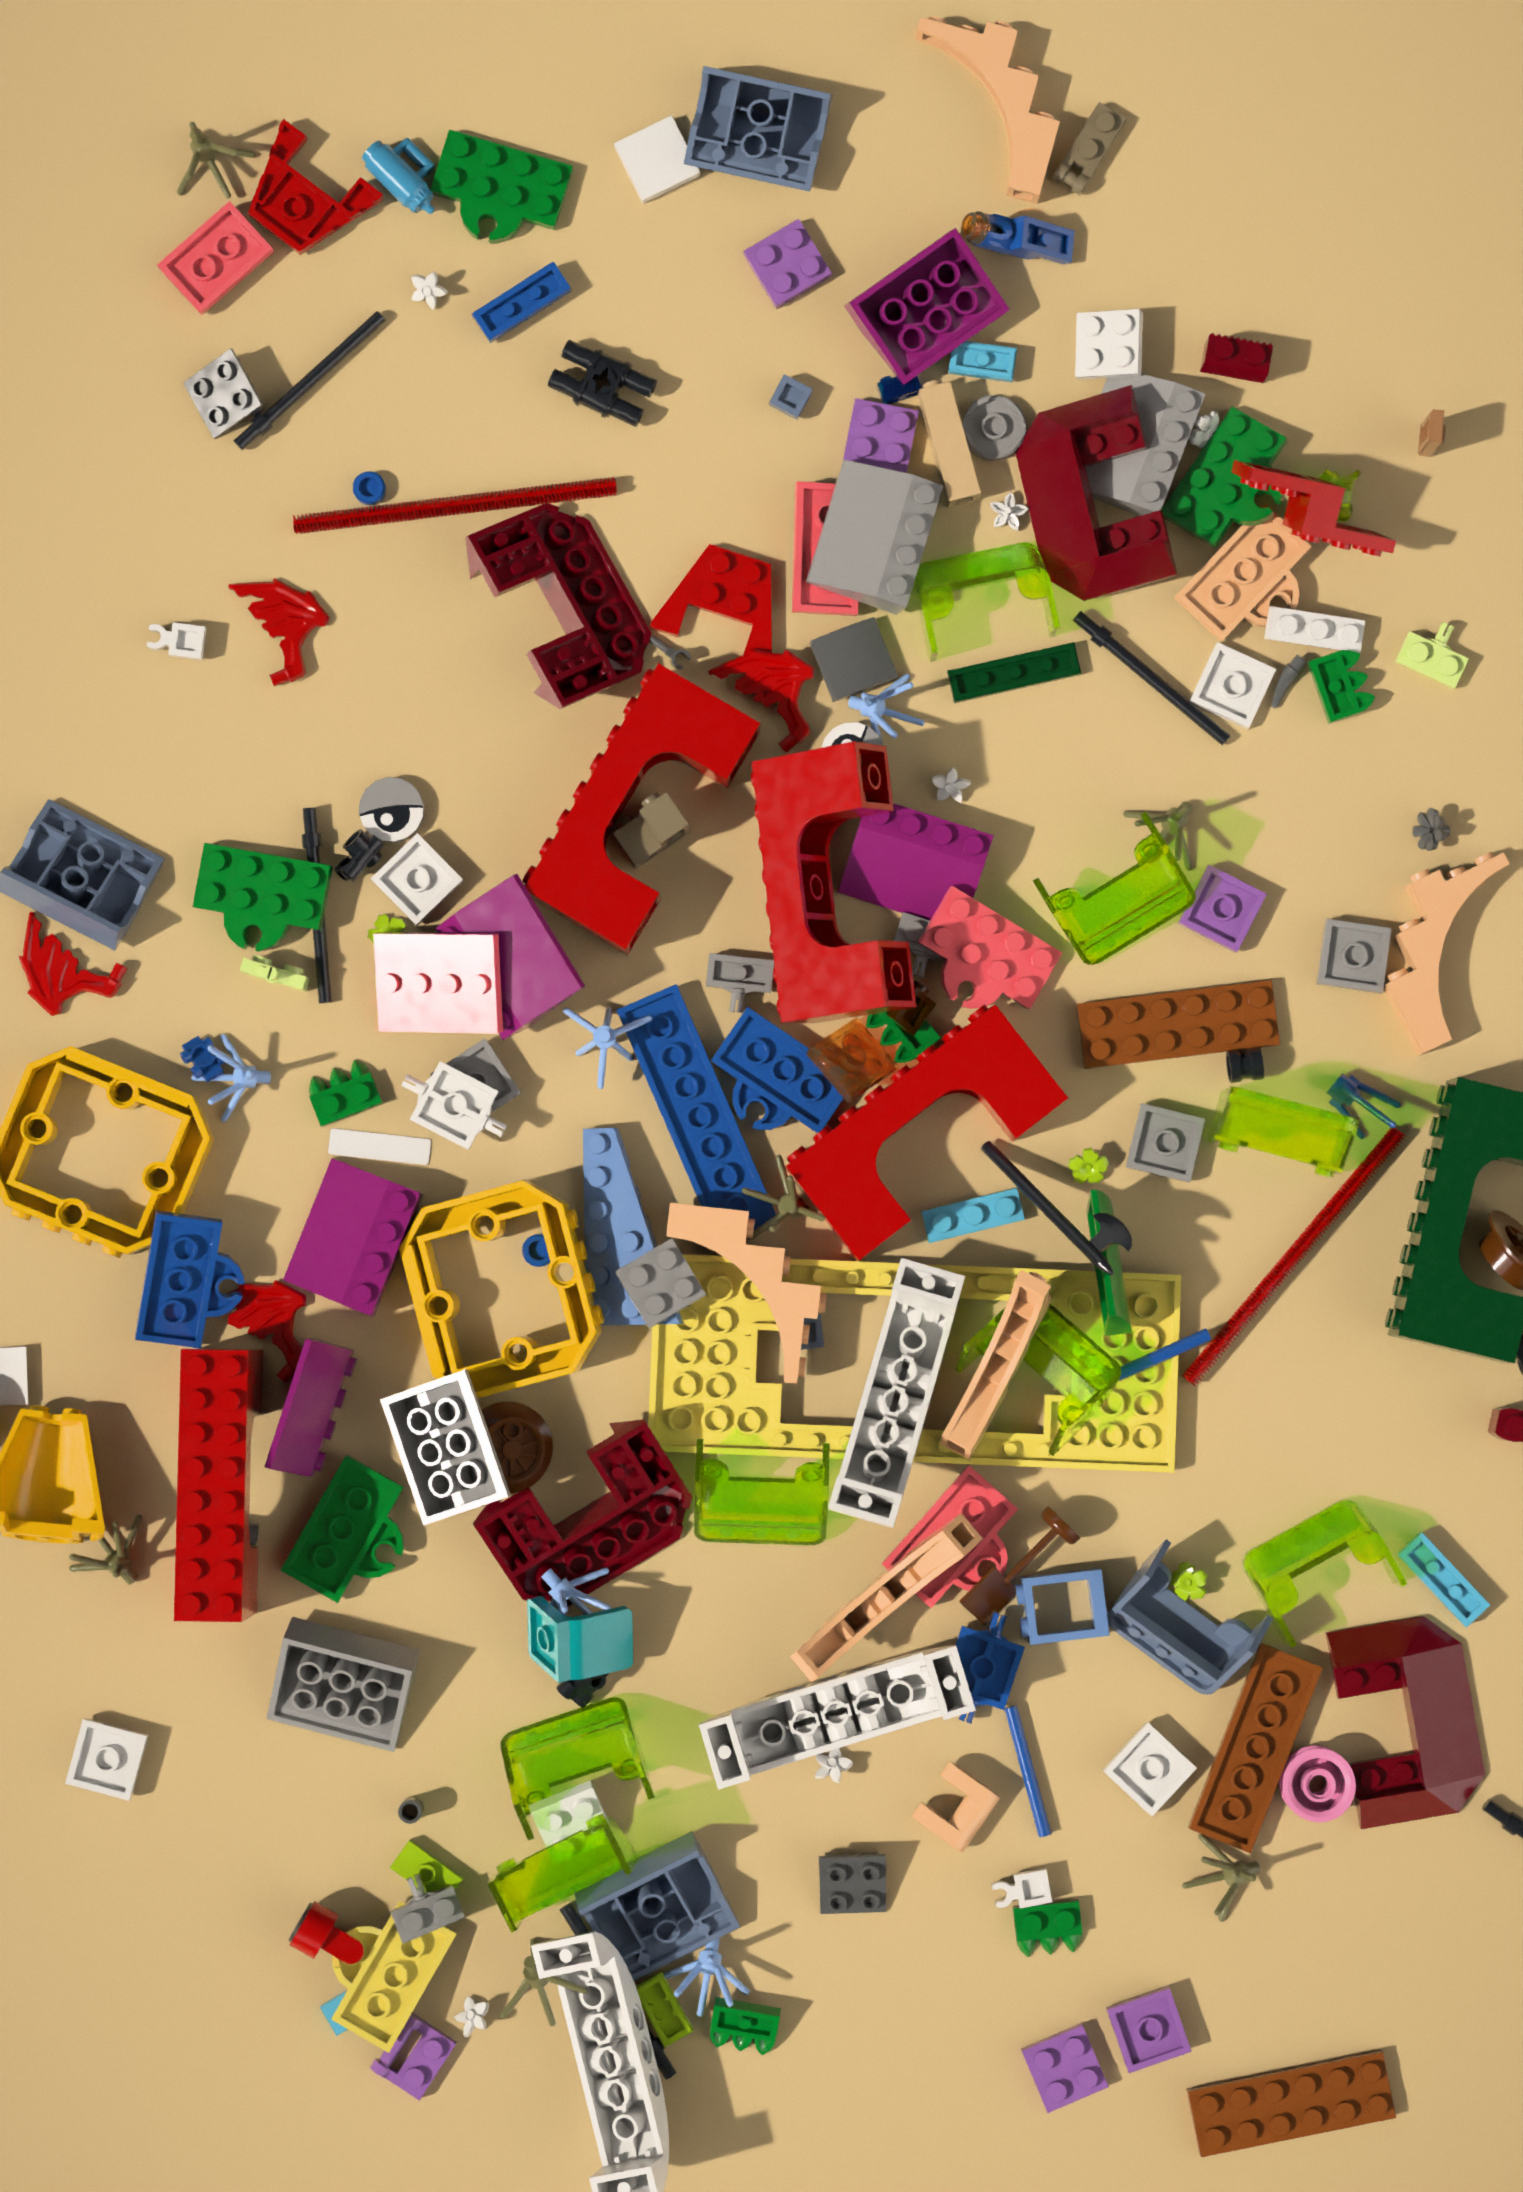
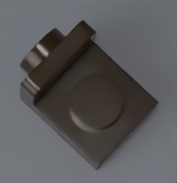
M915 980L913 982L916 1008L890 1011L887 1015L906 1033L912 1036L916 1034L936 1006V1003L927 996L929 990Z

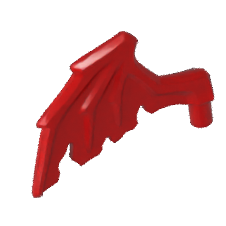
M276 578L273 579V582L229 584L228 588L233 590L238 597L253 596L263 599L252 602L248 610L255 619L266 621L262 624V628L269 633L270 637H285L279 644L284 654V669L269 674L273 686L287 681L292 683L305 675L302 645L315 627H325L329 621L328 614L310 591L302 593Z
M749 649L748 654L708 671L709 675H715L720 679H725L730 674L746 673V675L736 680L735 689L744 695L755 693L754 701L762 703L765 707H770L773 703H780L777 707V713L786 721L790 733L778 744L786 753L796 744H801L810 735L811 728L802 715L798 702L803 683L814 678L815 669L788 650H785L783 654Z
M34 912L29 913L23 956H19V960L30 985L28 994L51 1016L62 1013V1005L67 999L83 991L107 998H112L116 995L122 986L120 982L128 969L127 967L116 962L109 977L95 975L87 969L80 970L77 974L78 958H75L69 949L63 953L62 942L54 934L45 937L41 948L39 932L42 923L35 917Z
M278 1280L269 1285L237 1284L238 1288L227 1294L239 1291L242 1292L243 1297L235 1306L237 1310L228 1316L227 1324L237 1329L250 1327L248 1334L256 1335L259 1339H265L267 1335L274 1333L272 1343L282 1351L287 1362L276 1375L284 1383H287L295 1373L302 1347L293 1335V1327L297 1310L306 1306V1295Z

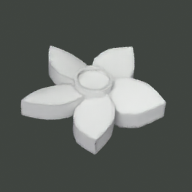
M436 272L430 273L427 277L422 275L411 276L413 285L417 288L411 300L421 301L426 298L427 304L434 310L437 304L436 296L441 297L448 293L445 288L436 285L438 282Z
M1012 492L1005 497L1004 504L1000 502L990 503L993 511L999 514L995 518L994 528L1001 527L1007 522L1012 529L1018 531V517L1024 515L1029 510L1024 505H1015V498Z
M954 767L948 771L947 776L939 774L932 777L934 785L939 788L937 800H945L951 795L954 800L960 803L962 801L960 789L967 788L971 781L964 778L957 779L958 773Z
M839 1748L831 1750L829 1757L822 1754L815 1755L818 1764L822 1766L817 1770L815 1778H825L830 1774L834 1782L840 1783L841 1771H847L851 1768L853 1762L848 1758L842 1757Z
M467 1996L464 2002L465 2011L454 2016L457 2021L465 2023L463 2029L464 2037H468L475 2027L482 2030L487 2029L483 2016L488 2012L489 2003H477L473 1998Z

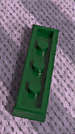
M1074 642L947 671L954 704L1082 674Z

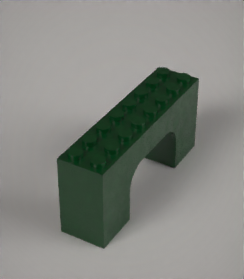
M1456 1077L1447 1080L1445 1085H1441L1437 1094L1436 1104L1441 1106L1438 1117H1433L1431 1121L1429 1136H1433L1431 1149L1426 1148L1423 1155L1422 1168H1426L1423 1181L1419 1180L1415 1189L1414 1199L1419 1201L1416 1213L1411 1212L1408 1220L1407 1231L1411 1232L1409 1244H1404L1401 1250L1399 1262L1404 1264L1401 1277L1396 1276L1392 1295L1396 1296L1394 1309H1388L1385 1327L1389 1328V1336L1501 1363H1515L1523 1331V1297L1484 1288L1469 1280L1460 1266L1459 1248L1475 1179L1480 1170L1493 1160L1523 1166V1092Z

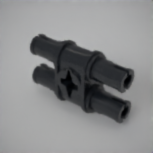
M568 340L561 357L586 368L587 375L585 379L579 380L554 369L548 381V387L572 397L573 402L577 406L581 404L601 413L603 418H609L611 415L637 427L644 409L618 398V392L620 388L625 386L650 398L657 385V380L632 369L629 361L623 362L605 354L603 349L593 351L572 340ZM607 376L610 386H603L598 391L596 380L602 381Z

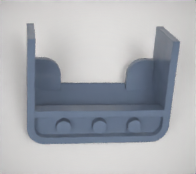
M1165 1540L1143 1562L1107 1613L1108 1625L1112 1630L1195 1691L1201 1694H1213L1255 1654L1274 1618L1267 1615L1253 1630L1244 1622L1235 1619H1227L1219 1626L1167 1588L1172 1580V1574L1161 1560L1171 1542Z

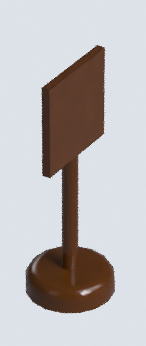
M1049 1506L1042 1511L1041 1515L1043 1520L1052 1529L1006 1576L993 1566L959 1601L984 1626L992 1619L994 1612L998 1613L1016 1595V1587L1011 1582L1057 1535L1070 1545L1077 1543L1081 1539Z

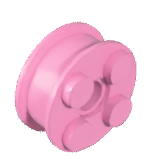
M1312 1745L1300 1748L1288 1757L1279 1780V1789L1284 1802L1298 1816L1312 1822H1327L1338 1818L1349 1808L1354 1799L1356 1781L1351 1766L1342 1756L1327 1747ZM1316 1775H1322L1325 1778L1324 1788L1319 1792H1312L1309 1788L1310 1780Z

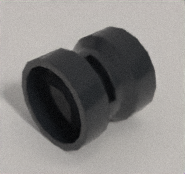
M1260 1047L1249 1048L1243 1054L1238 1050L1226 1051V1066L1230 1083L1241 1082L1243 1078H1251L1252 1080L1264 1079V1064Z

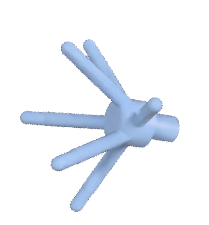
M904 674L877 696L862 693L861 697L852 695L848 702L849 708L860 710L862 716L870 718L872 729L880 737L878 724L892 738H897L898 736L897 732L882 718L883 714L919 726H923L925 723L922 719L885 708V699L913 687L912 682L904 684L909 680V674Z
M610 1007L606 1009L603 1025L598 1028L569 1008L563 1009L566 1015L593 1033V1040L578 1049L576 1055L581 1056L595 1046L600 1048L598 1089H603L607 1049L612 1047L627 1060H634V1056L616 1042V1036L652 1020L651 1016H646L613 1030L610 1027L612 1008Z
M221 1034L220 1039L232 1058L211 1045L207 1049L235 1069L233 1074H221L211 1081H233L234 1085L208 1099V1104L212 1105L235 1092L221 1117V1121L226 1122L245 1089L254 1088L256 1083L269 1084L271 1073L270 1071H257L255 1066L245 1065L227 1036ZM194 1075L191 1077L193 1081H205L203 1077L196 1079Z
M551 1568L541 1576L551 1588L548 1592L552 1596L550 1604L554 1608L557 1606L558 1611L565 1616L568 1611L567 1600L571 1601L584 1614L593 1612L579 1599L603 1610L611 1609L610 1605L574 1588L608 1574V1568L594 1571L571 1581H568L566 1577L561 1580Z
M719 1938L706 1944L705 1950L699 1952L698 1960L663 1973L665 1978L668 1979L692 1970L675 1990V1997H679L699 1972L704 1974L697 2009L699 2017L704 2014L711 1975H716L729 2007L733 2005V2000L725 1978L745 1995H748L750 1992L741 1981L721 1965L722 1955L718 1953Z

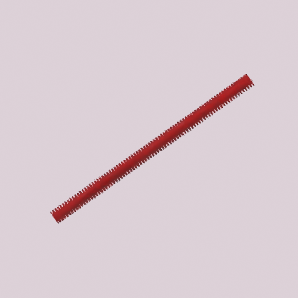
M608 477L607 481L606 478L603 481L600 478L599 482L597 479L595 482L592 479L591 483L588 480L587 484L584 480L583 484L579 481V485L575 481V485L571 482V486L567 482V486L565 483H563V486L559 483V487L557 484H555V487L551 484V488L549 485H547V488L543 485V489L541 486H539V489L535 486V490L533 487H531V490L527 487V491L525 488H523V491L519 488V492L517 489H515V492L513 489H511V492L507 489V493H505V490H503V493L499 490L498 494L497 491H495V494L491 491L490 495L488 492L487 495L483 492V495L481 496L479 493L478 497L475 493V496L473 497L471 494L470 498L467 494L466 498L463 495L462 499L459 495L458 499L455 496L454 500L450 496V500L446 497V501L442 497V501L438 498V502L434 498V502L430 499V503L426 499V503L422 500V504L418 500V504L414 501V505L410 501V505L406 502V506L402 502V506L400 503H398V506L394 503V507L392 504H390V507L386 504V508H384V505H382V508L378 505V509H376V506H374V509L370 506V510H368V507H366V510L362 507L361 511L360 508H358V511L354 508L353 512L351 509L350 512L346 509L345 513L342 509V512L340 513L338 510L337 514L335 510L333 514L329 511V515L327 511L325 515L321 512V516L317 512V516L313 513L312 517L311 513H309V517L305 514L304 518L303 514H301V518L297 515V519L293 515L294 533L298 534L300 532L302 534V532L306 533V531L308 533L310 531L314 532V530L318 532V529L326 531V529L330 530V528L334 530V528L338 529L339 527L342 529V527L346 528L347 526L350 528V526L354 527L356 525L358 527L363 524L366 526L371 523L374 525L379 522L380 524L383 522L386 524L387 521L394 523L395 520L402 522L403 519L410 521L411 518L413 520L417 518L418 520L419 517L421 519L425 517L426 519L427 516L429 518L433 516L434 518L435 515L437 517L441 515L442 517L443 514L447 516V513L450 516L451 513L455 515V512L459 515V512L463 514V511L467 514V511L471 513V510L475 513V510L483 512V509L491 511V508L499 510V508L503 509V507L507 509V507L511 508L512 506L515 508V506L519 507L521 505L523 507V505L527 506L528 504L531 506L536 503L539 505L544 502L551 504L552 501L555 503L556 500L559 503L560 500L563 502L564 499L567 502L568 499L571 501L572 498L575 501L576 498L579 500L580 497L583 500L584 497L587 499L588 496L591 499L592 495L594 498H596V495L599 498L600 494L602 497H604V494L607 497L608 493L610 496H612V493L615 496L617 492L616 480L614 477L611 480Z
M1391 1128L1386 1132L1387 1134L1381 1138L1379 1143L1365 1157V1160L1347 1178L1344 1185L1342 1184V1187L1339 1188L1340 1190L1318 1213L1319 1215H1316V1218L1310 1222L1311 1224L1297 1238L1298 1240H1295V1243L1289 1247L1290 1249L1276 1263L1277 1265H1274V1268H1271V1271L1268 1272L1269 1274L1255 1287L1256 1290L1250 1293V1296L1244 1300L1245 1302L1231 1316L1232 1318H1229V1321L1223 1325L1224 1327L1218 1331L1216 1337H1213V1340L1210 1341L1211 1343H1208V1346L1202 1350L1203 1352L1197 1356L1195 1362H1192V1365L1189 1366L1190 1368L1184 1371V1374L1181 1375L1184 1379L1196 1387L1195 1383H1199L1197 1380L1201 1381L1200 1376L1204 1378L1203 1373L1207 1374L1205 1370L1209 1371L1208 1367L1212 1368L1210 1364L1215 1365L1213 1361L1217 1362L1216 1358L1220 1359L1219 1355H1223L1221 1351L1225 1353L1224 1348L1228 1349L1226 1345L1231 1346L1229 1342L1233 1343L1232 1339L1236 1340L1234 1336L1238 1337L1237 1332L1241 1334L1240 1329L1244 1330L1242 1326L1247 1327L1245 1323L1249 1324L1247 1320L1252 1321L1250 1317L1254 1318L1253 1314L1257 1315L1255 1311L1259 1312L1258 1307L1262 1309L1261 1304L1265 1305L1263 1301L1268 1302L1266 1298L1270 1299L1268 1295L1273 1296L1271 1292L1275 1293L1274 1289L1278 1290L1276 1286H1281L1279 1282L1283 1284L1282 1279L1286 1280L1284 1276L1289 1277L1287 1273L1291 1274L1290 1270L1294 1271L1292 1267L1296 1268L1295 1264L1299 1265L1298 1261H1302L1300 1258L1304 1259L1303 1254L1307 1256L1306 1251L1310 1252L1308 1248L1312 1249L1311 1245L1315 1246L1313 1242L1317 1243L1316 1239L1320 1240L1319 1236L1323 1237L1321 1233L1325 1234L1324 1229L1328 1231L1327 1226L1331 1227L1329 1223L1334 1224L1332 1220L1336 1221L1334 1217L1339 1218L1337 1214L1341 1215L1340 1211L1344 1212L1342 1208L1346 1209L1345 1204L1349 1206L1348 1201L1352 1202L1350 1198L1355 1199L1353 1195L1357 1196L1355 1192L1360 1193L1358 1189L1362 1190L1361 1186L1365 1187L1363 1183L1367 1184L1366 1179L1370 1181L1369 1176L1373 1177L1371 1173L1376 1174L1374 1170L1378 1171L1377 1167L1381 1168L1379 1164L1383 1165L1382 1161L1386 1162L1384 1158L1388 1159L1387 1155L1391 1156L1390 1152H1394L1392 1149H1397L1395 1145L1399 1146L1398 1142L1402 1143L1400 1139L1404 1140L1403 1136L1405 1135L1396 1128Z

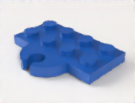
M749 1007L745 1009L711 1059L712 1063L737 1079L733 1089V1106L741 1121L746 1117V1109L750 1103L759 1102L764 1106V1117L753 1124L752 1128L756 1130H773L783 1126L793 1117L815 1133H819L856 1081Z
M156 1210L135 1340L201 1348L206 1317L224 1315L232 1311L243 1297L242 1292L234 1291L230 1294H224L218 1289L219 1284L225 1279H232L237 1284H245L239 1264L229 1255L218 1251L223 1224L222 1219Z

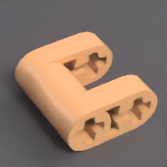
M949 1761L940 1775L965 1793V1798L949 1820L923 1802L916 1808L912 1817L951 1846L963 1852L1001 1797L959 1766Z

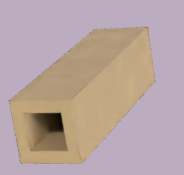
M940 379L929 381L923 384L922 389H919L918 401L941 485H943L947 507L951 508L980 499L981 491L951 382L942 383Z

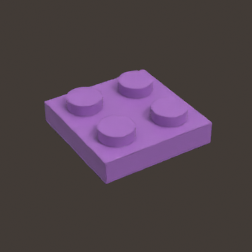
M799 219L743 251L744 257L776 309L832 277L830 269Z
M855 398L843 460L907 473L919 411Z
M1208 864L1178 924L1237 953L1267 894Z
M1169 1986L1106 2007L1128 2073L1192 2052Z
M1082 2023L1021 2049L1047 2113L1109 2087Z

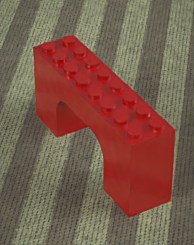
M659 663L654 670L649 668L640 682L642 686L638 698L632 696L623 711L625 720L621 726L615 724L606 739L608 742L607 750L604 755L599 752L589 768L592 774L587 783L583 780L580 782L573 794L575 799L573 807L570 811L564 809L556 823L558 827L557 834L554 839L550 837L546 839L539 851L542 859L537 867L530 866L522 880L534 901L627 956L661 901L659 892L612 864L606 855V843L610 832L641 780L652 767L666 761L681 762L728 788L761 730L760 722Z
M854 741L751 761V782L755 789L756 798L754 811L760 833L758 846L762 853L764 868L762 870V880L766 886V913L769 917L771 930L769 943L773 950L775 965L773 977L777 983V1011L780 1015L781 1023H819L916 1008L909 942L875 940L850 945L844 940L838 930L829 861V844L832 835L842 823L850 819L894 811L886 746Z
M985 1004L969 1016V1025L962 1029L958 1024L943 1036L944 1044L938 1049L934 1045L928 1047L917 1056L916 1060L919 1063L910 1069L905 1065L891 1076L890 1080L893 1083L884 1090L879 1085L865 1096L864 1099L867 1104L859 1110L855 1105L838 1118L841 1124L832 1130L829 1125L813 1137L814 1145L807 1150L801 1146L787 1157L789 1164L785 1166L786 1171L789 1175L793 1176L796 1184L816 1210L825 1216L827 1224L856 1261L861 1260L911 1221L880 1180L876 1169V1157L883 1142L929 1106L948 1094L963 1093L970 1095L984 1105L1009 1139L1014 1141L1068 1099L1067 1095L996 1004L989 1009Z
M181 1349L174 1621L243 1622L257 1613L258 1547H251L249 1508L252 1428L254 1418L262 1415L263 1349Z

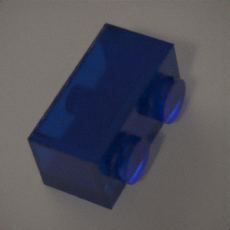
M891 376L883 377L877 383L881 402L888 405L917 396L919 389H922L918 376L904 385L897 376L893 378Z

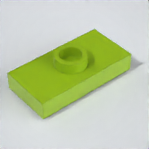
M411 1839L390 1866L393 1871L404 1879L411 1876L416 1887L417 1884L413 1875L420 1874L426 1892L438 1891L450 1885L455 1890L463 1880L462 1876Z
M662 1971L635 1985L642 2007L664 2047L694 2031Z

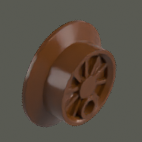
M1494 1210L1488 1217L1492 1230L1479 1241L1481 1252L1491 1267L1506 1282L1517 1289L1523 1290V1225L1508 1214Z
M498 1402L485 1407L481 1411L510 1494L517 1493L528 1486L531 1487L544 1475L552 1458L553 1441L547 1423L534 1409L518 1402Z

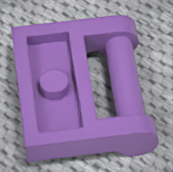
M412 2013L390 2052L388 2053L384 2050L379 2059L375 2058L370 2069L420 2101L457 2042ZM413 2030H417L422 2036L400 2070L397 2071L391 2067V2064Z

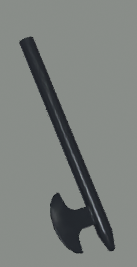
M991 1141L985 1142L981 1147L985 1155L1098 1269L1108 1275H1113L1114 1270L1102 1253L1113 1244H1119L1129 1252L1132 1247V1238L1126 1226L1115 1216L1107 1213H1097L1093 1217L1100 1223V1231L1089 1241Z

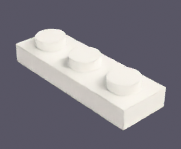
M1269 606L1264 639L1334 650H1352L1360 653L1365 620Z

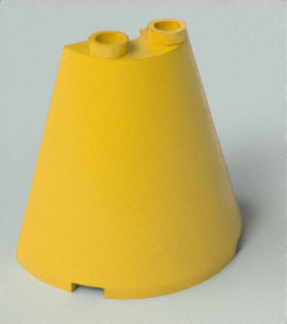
M32 1405L30 1409H20L0 1452V1531L3 1533L2 1536L54 1544H82L84 1537L90 1536V1541L93 1542L101 1540L104 1537L105 1525L87 1415L83 1414L81 1410L72 1408L63 1409L62 1414L49 1413L50 1408L40 1405Z

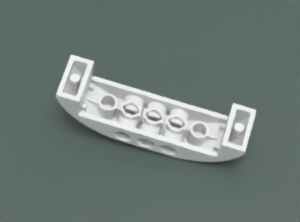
M901 1258L889 1306L828 1510L890 1528L894 1527L944 1356L965 1276Z
M956 1645L887 1659L788 1689L716 1715L701 1722L699 1728L719 1790L750 1780V1775L941 1716L943 1720L976 1711L957 1647Z
M596 1931L533 1944L531 1948L539 1979L556 1976L588 1989L586 1994H582L557 1985L603 2166L589 2177L592 2192H664L669 2161V2131L665 2098L640 1997L626 1963L615 1946L605 1936Z

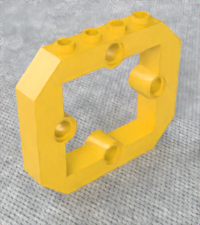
M69 1046L31 1062L26 1066L0 1129V1195L4 1205L13 1208L12 1215L30 1221L31 1216L43 1220L41 1226L46 1229L60 1233L63 1228L74 1233L72 1236L73 1240L89 1246L92 1241L104 1245L103 1252L121 1258L122 1253L132 1255L150 1247L156 1210L184 1214L213 1145L214 1138L197 1097ZM66 1073L107 1089V1099L113 1106L119 1109L132 1110L142 1103L182 1120L165 1162H153L146 1166L142 1173V1183L146 1190L152 1194L137 1229L93 1211L90 1204L84 1200L76 1198L63 1199L21 1182L35 1146L49 1145L57 1137L58 1125L54 1118L49 1116V1112ZM129 1084L133 1090L132 1097L126 1102H121L117 1095L118 1089L122 1085ZM42 1120L46 1124V1133L41 1138H36L32 1134V1126L35 1122ZM163 1169L168 1174V1182L165 1186L158 1188L153 1183V1175L156 1171ZM77 1205L82 1211V1217L79 1222L72 1224L67 1218V1212L69 1208Z
M522 1180L426 1206L420 1210L399 1250L433 1377L440 1379L467 1369L476 1396L480 1398L575 1373L580 1370L602 1332L600 1324H604V1317L600 1305H595L592 1292L596 1291L595 1282L592 1274L586 1273L583 1261L587 1260L586 1248L583 1241H578L575 1228H579V1222L574 1208L570 1209L568 1203L531 1181ZM538 1212L551 1262L547 1269L548 1278L558 1288L571 1339L538 1347L537 1342L531 1337H513L504 1343L501 1350V1358L464 1367L452 1319L459 1313L460 1300L453 1291L443 1288L431 1241L469 1231L475 1240L481 1242L495 1241L504 1234L506 1220ZM485 1216H489L494 1222V1228L489 1234H485L480 1228V1222ZM565 1262L569 1263L574 1270L573 1277L569 1281L563 1280L559 1274L560 1266ZM438 1297H443L448 1303V1309L443 1315L439 1314L434 1307L435 1300ZM518 1343L524 1345L527 1349V1358L523 1362L518 1361L513 1355L514 1347Z

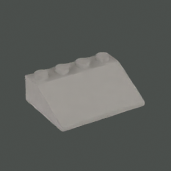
M1144 374L1137 377L1107 378L1101 394L1129 385L1133 386L1148 449L1087 466L1086 470L1092 496L1094 499L1138 516L1159 511L1162 509L1206 394L1177 382Z
M843 460L806 582L895 615L907 608L943 485L913 474Z
M467 1369L381 1399L423 1525L511 1496Z
M292 1617L282 1641L267 1719L394 1752L420 1650Z

